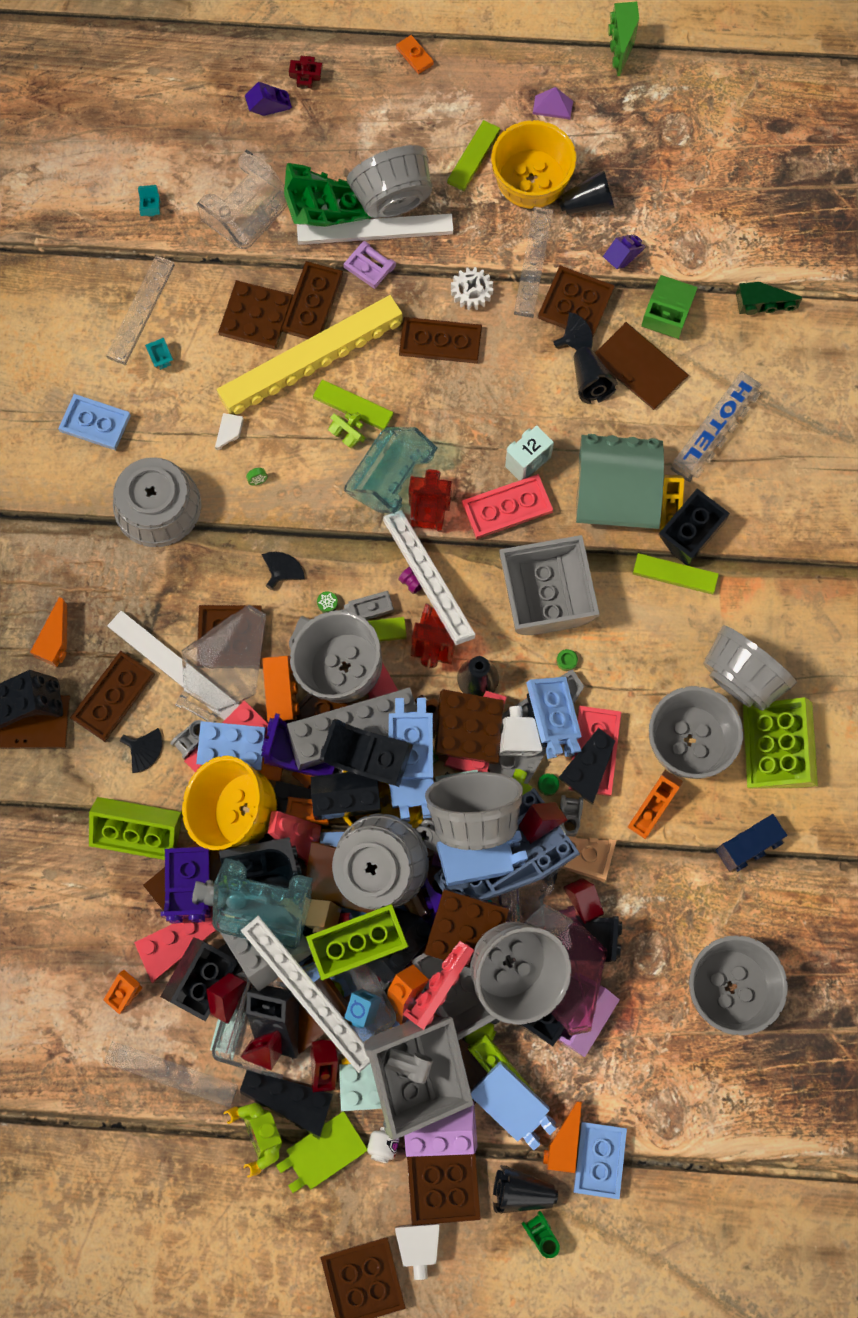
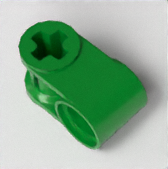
M539 1211L537 1216L528 1222L523 1221L521 1224L542 1256L554 1258L559 1253L560 1245L544 1215ZM547 1240L555 1243V1250L550 1254L545 1253L542 1249L543 1243Z

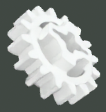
M467 267L465 273L461 270L459 271V277L454 275L453 282H451V296H454L455 303L460 301L461 308L467 305V310H470L471 306L478 310L479 304L485 307V301L490 302L491 295H493V281H490L489 274L484 276V270L477 272V268L474 267L473 271H470Z

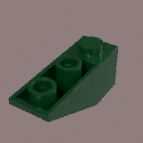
M762 282L739 283L736 291L739 314L773 313L778 310L793 311L798 309L802 301V296Z

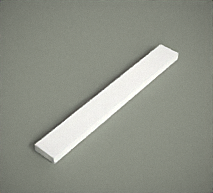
M452 214L365 219L326 227L297 224L298 245L453 234Z
M400 510L383 516L385 525L455 645L475 639V632L403 511Z
M120 611L107 625L109 629L221 719L225 720L239 706V704L124 612Z
M257 916L241 932L355 1070L360 1073L370 1064L369 1057L366 1056L364 1049L365 1043L262 919Z

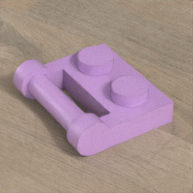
M363 241L344 263L346 270L374 289L396 266L394 260H389L371 248L370 244L366 241ZM366 253L367 255L378 261L380 264H382L383 267L381 268L380 266L372 262L370 259L365 257L363 254Z

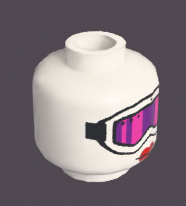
M381 1127L380 1131H373L367 1148L371 1159L382 1163H388L389 1160H393L396 1157L399 1138L395 1140L390 1139L385 1133L384 1127Z

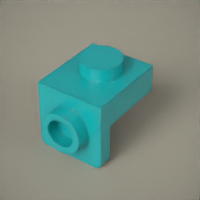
M157 185L139 186L140 215L149 217L159 215L161 201Z
M164 337L145 345L154 367L159 366L161 370L171 366L170 361L173 360V357Z

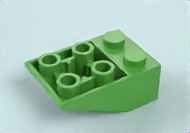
M637 1L614 3L613 12H610L611 24H608V35L612 36L610 50L614 52L612 65L613 69H616L617 76L621 75L635 43L639 23Z
M660 275L644 314L641 327L679 339L698 287Z

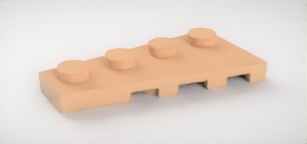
M568 836L580 855L560 868L605 882L617 840L582 839Z

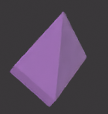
M554 87L535 96L533 114L570 120L573 100L557 87Z

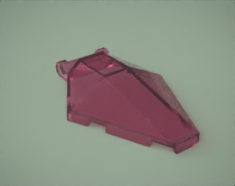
M574 905L567 906V909L539 915L537 913L530 914L532 925L555 935L562 942V945L565 946L570 957V984L559 1005H556V1008L551 1013L558 1022L560 1021L569 1035L590 1032L596 1012L607 949L577 921Z

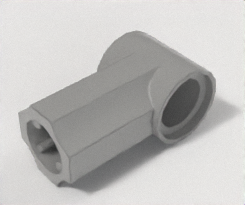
M390 1048L385 1056L384 1069L406 1075L410 1080L424 1084L430 1072L433 1059L420 1053L412 1055Z

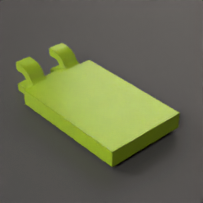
M343 1111L324 1124L320 1140L315 1138L313 1134H309L288 1148L287 1152L290 1156L277 1164L276 1167L280 1173L291 1166L295 1170L299 1178L288 1185L292 1193L306 1184L311 1190L367 1152V1147Z

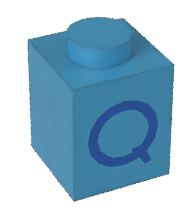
M364 989L353 992L344 1019L350 1021L357 1028H364L373 1024L381 997Z

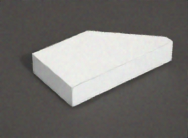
M223 413L215 445L216 450L222 449L224 445L240 437L244 420L243 416Z

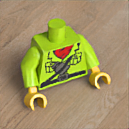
M252 1103L239 1108L234 1106L224 1112V1114L228 1113L231 1117V1120L227 1121V1123L231 1124L243 1118L258 1158L257 1161L247 1163L243 1167L244 1169L250 1168V1175L247 1176L249 1178L259 1175L263 1169L279 1159L282 1140L270 1111L263 1109L258 1103Z

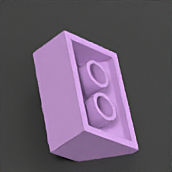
M575 973L573 978L587 987L589 991L557 1041L585 1057L620 999L605 987Z
M470 1106L405 1135L406 1157L474 1154L478 1148L475 1106Z

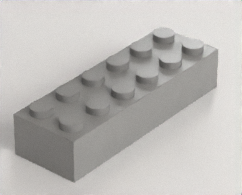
M410 687L288 723L285 731L298 770L324 763L320 761L321 749L325 744L328 728L334 719L362 730L389 737V713H395V698H404V712H417V706Z

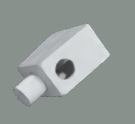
M522 706L509 707L510 717H505L502 720L499 756H536L542 752V746L535 719L533 717H523Z
M439 1223L396 1226L395 1232L403 1266H413L414 1280L428 1279L427 1265L436 1264Z

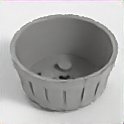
M419 145L396 147L378 153L352 169L347 176V182L368 216L382 218L401 215L416 208L432 193V182L427 151Z
M162 458L140 459L126 467L115 483L113 492L115 519L120 530L135 543L143 544V546L164 547L172 543L174 544L183 539L185 535L187 536L199 519L201 513L199 489L192 478L171 461ZM155 487L156 495L147 497L145 490Z
M337 610L320 614L307 622L296 635L290 653L291 669L300 686L318 698L335 703L352 702L369 693L377 683L382 670L381 645L372 625L360 615L358 616L349 611ZM343 662L351 664V667L348 668L349 671L346 673L344 670L340 671Z
M725 625L718 632V636L703 663L711 672L709 676L721 688L748 707L753 705L762 711L797 684L795 678L768 653L739 632Z
M699 686L679 688L663 697L653 710L649 723L650 745L660 764L669 772L690 779L708 778L728 768L738 756L743 741L742 722L732 703H729V700L720 693H716L709 688H700ZM689 734L692 735L693 739H696V743H692L691 746H687V742H684V738H687Z
M492 772L461 773L433 783L427 789L425 799L433 820L436 835L443 844L462 850L489 849L506 843L514 837L518 828L523 788L516 779Z
M389 814L365 816L349 826L337 844L332 862L335 883L345 898L353 904L366 909H380L390 904L395 908L413 899L421 890L420 888L423 887L429 869L427 848L418 831L412 828V825L407 821ZM370 862L372 865H377L375 875H372L371 872H366L365 869L368 868L367 863Z
M507 922L490 929L477 942L474 948L475 951L471 956V978L481 1004L494 1018L508 1024L521 1025L532 1023L551 1013L556 1008V1005H559L570 984L571 962L565 946L562 945V942L555 935L540 927L522 922ZM508 955L511 958H515L511 967H508L507 964L503 965Z
M727 936L711 942L699 953L691 968L689 991L694 1007L708 1024L728 1034L750 1035L764 1030L778 1018L787 999V977L783 965L780 964L781 962L776 954L769 950V947L750 937ZM728 981L737 985V988L734 989V994H731L730 991H725Z

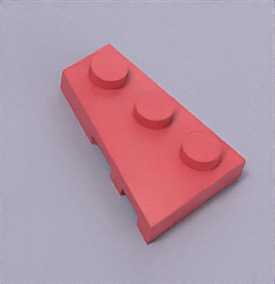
M271 811L268 834L274 839L289 837L291 846H296L298 858H301L307 866L311 842L319 843L322 825L279 811Z

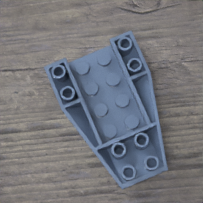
M535 788L522 795L516 831L520 830L519 824L532 804L545 803ZM560 826L531 844L520 830L522 840L519 841L520 846L510 848L512 854L526 850L528 860L521 867H514V871L510 874L448 887L442 868L433 877L442 891L444 888L479 899L488 900L545 878L580 855V853Z

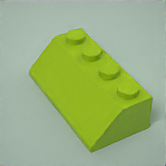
M102 797L96 798L89 811L90 847L165 860V849L177 847L181 829V812Z
M392 904L306 936L322 981L408 948Z

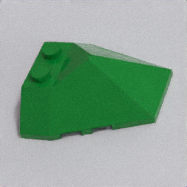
M287 163L284 196L294 224L326 227L371 219L364 211L354 192L351 191L347 181L342 179L335 181L328 178V174L324 172L320 175L310 171L311 167Z

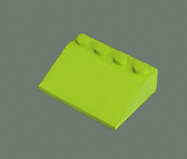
M806 697L777 700L763 711L753 705L751 707L743 705L747 788H803L818 786L812 702Z

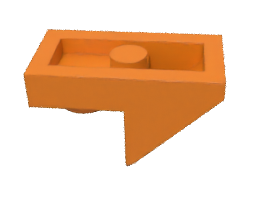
M122 970L117 975L104 1001L120 1015L142 990V986L127 971Z

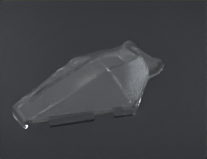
M247 605L208 631L205 636L182 650L184 690L175 706L183 707L207 722H216L221 712L256 695L266 614L251 605ZM188 696H192L194 699L214 709L211 714L187 700Z

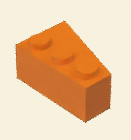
M291 656L262 658L268 722L270 718L275 717L276 713L280 714V718L283 721L297 720V715H299V704L296 702L298 688L290 665Z

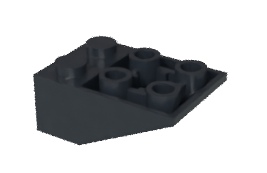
M268 985L260 991L256 988L247 992L246 1014L254 1039L279 1031L281 1033L282 1055L298 1058L300 1002L290 990Z

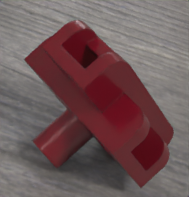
M300 56V61L290 60L289 77L297 79V87L304 85L312 89L313 80H321L323 65L320 62H316L315 57ZM302 78H307L308 81H302Z

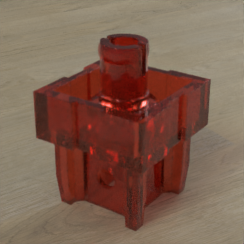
M426 470L425 478L410 477L408 492L409 506H411L410 519L413 529L425 528L442 532L445 510L450 511L452 481L440 480L441 472L438 470Z
M425 604L420 623L415 622L411 641V656L421 658V664L425 667H428L430 659L429 668H435L438 662L452 664L455 643L434 607H431L430 604Z

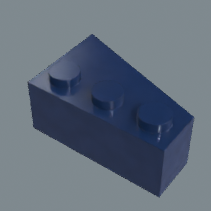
M771 814L744 832L739 833L731 840L724 842L715 851L729 872L734 869L739 872L748 866L746 862L751 858H754L756 861L766 855L764 850L772 847L774 850L784 844L782 839L788 835L775 815Z

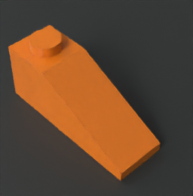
M60 597L30 651L35 658L55 667H58L59 663L64 661L67 654V603Z
M664 770L628 825V828L646 839L683 781L667 770Z
M414 964L396 974L388 989L386 1011L400 1025L407 1020L403 1013L407 1008L411 1010L415 1006L416 1001L414 999L419 992L422 993L429 981Z
M575 1101L549 1143L548 1150H544L543 1164H547V1170L575 1173L582 1102Z

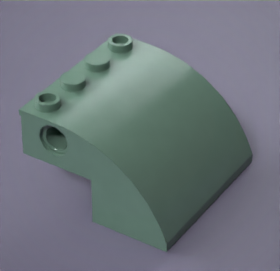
M595 434L581 435L576 523L659 529L664 481L663 441L655 438L647 440L636 437L620 438L614 435L607 437Z

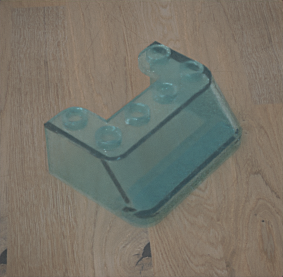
M387 427L378 435L346 483L344 491L376 512L395 514L402 506V498L398 493L401 491L403 483L411 476L412 469L416 464L432 461L438 447L416 427Z
M225 858L214 882L213 927L220 933L247 939L241 930L259 916L285 948H297L303 936L311 903L313 878L296 875L291 878L289 889L247 880L246 867L239 861Z

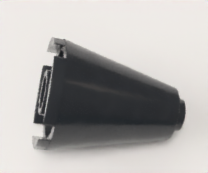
M604 171L596 173L561 195L562 199L559 200L561 210H566L567 214L606 211L614 208Z
M579 348L573 356L579 398L587 404H592L591 401L597 400L598 403L602 402L615 393V386L618 385L617 380L591 348Z
M476 656L466 661L460 667L457 682L463 693L483 696L486 691L495 692L499 683V674L496 667L489 660L482 656Z
M501 1165L500 1168L502 1170H497L493 1187V1195L497 1196V1203L493 1202L494 1212L503 1214L549 1209L553 1207V1204L557 1203L558 1190H555L553 1184L509 1166Z

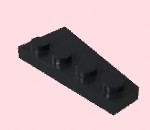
M249 1069L246 1071L240 1088V1093L263 1107L269 1108L278 1116L286 1118L294 1123L295 1126L308 1131L320 1140L333 1094L324 1091L313 1092L311 1087Z

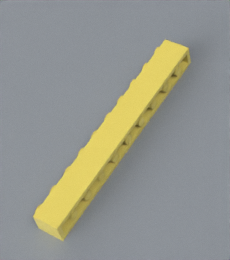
M391 295L217 388L218 396L229 414H240L245 408L259 404L265 397L277 394L280 389L287 385L295 384L298 379L312 375L320 367H326L333 360L345 357L351 350L363 347L373 338H380L384 332L398 328L403 323L402 312Z

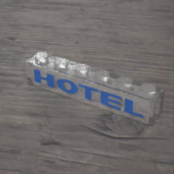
M741 371L675 458L670 470L681 475L688 482H691L694 477L698 479L704 471L702 466L706 462L710 463L716 454L714 452L717 447L721 448L727 440L725 437L727 433H733L739 423L736 421L739 417H745L750 409L748 405L751 402L755 403L761 395L759 389L762 384Z

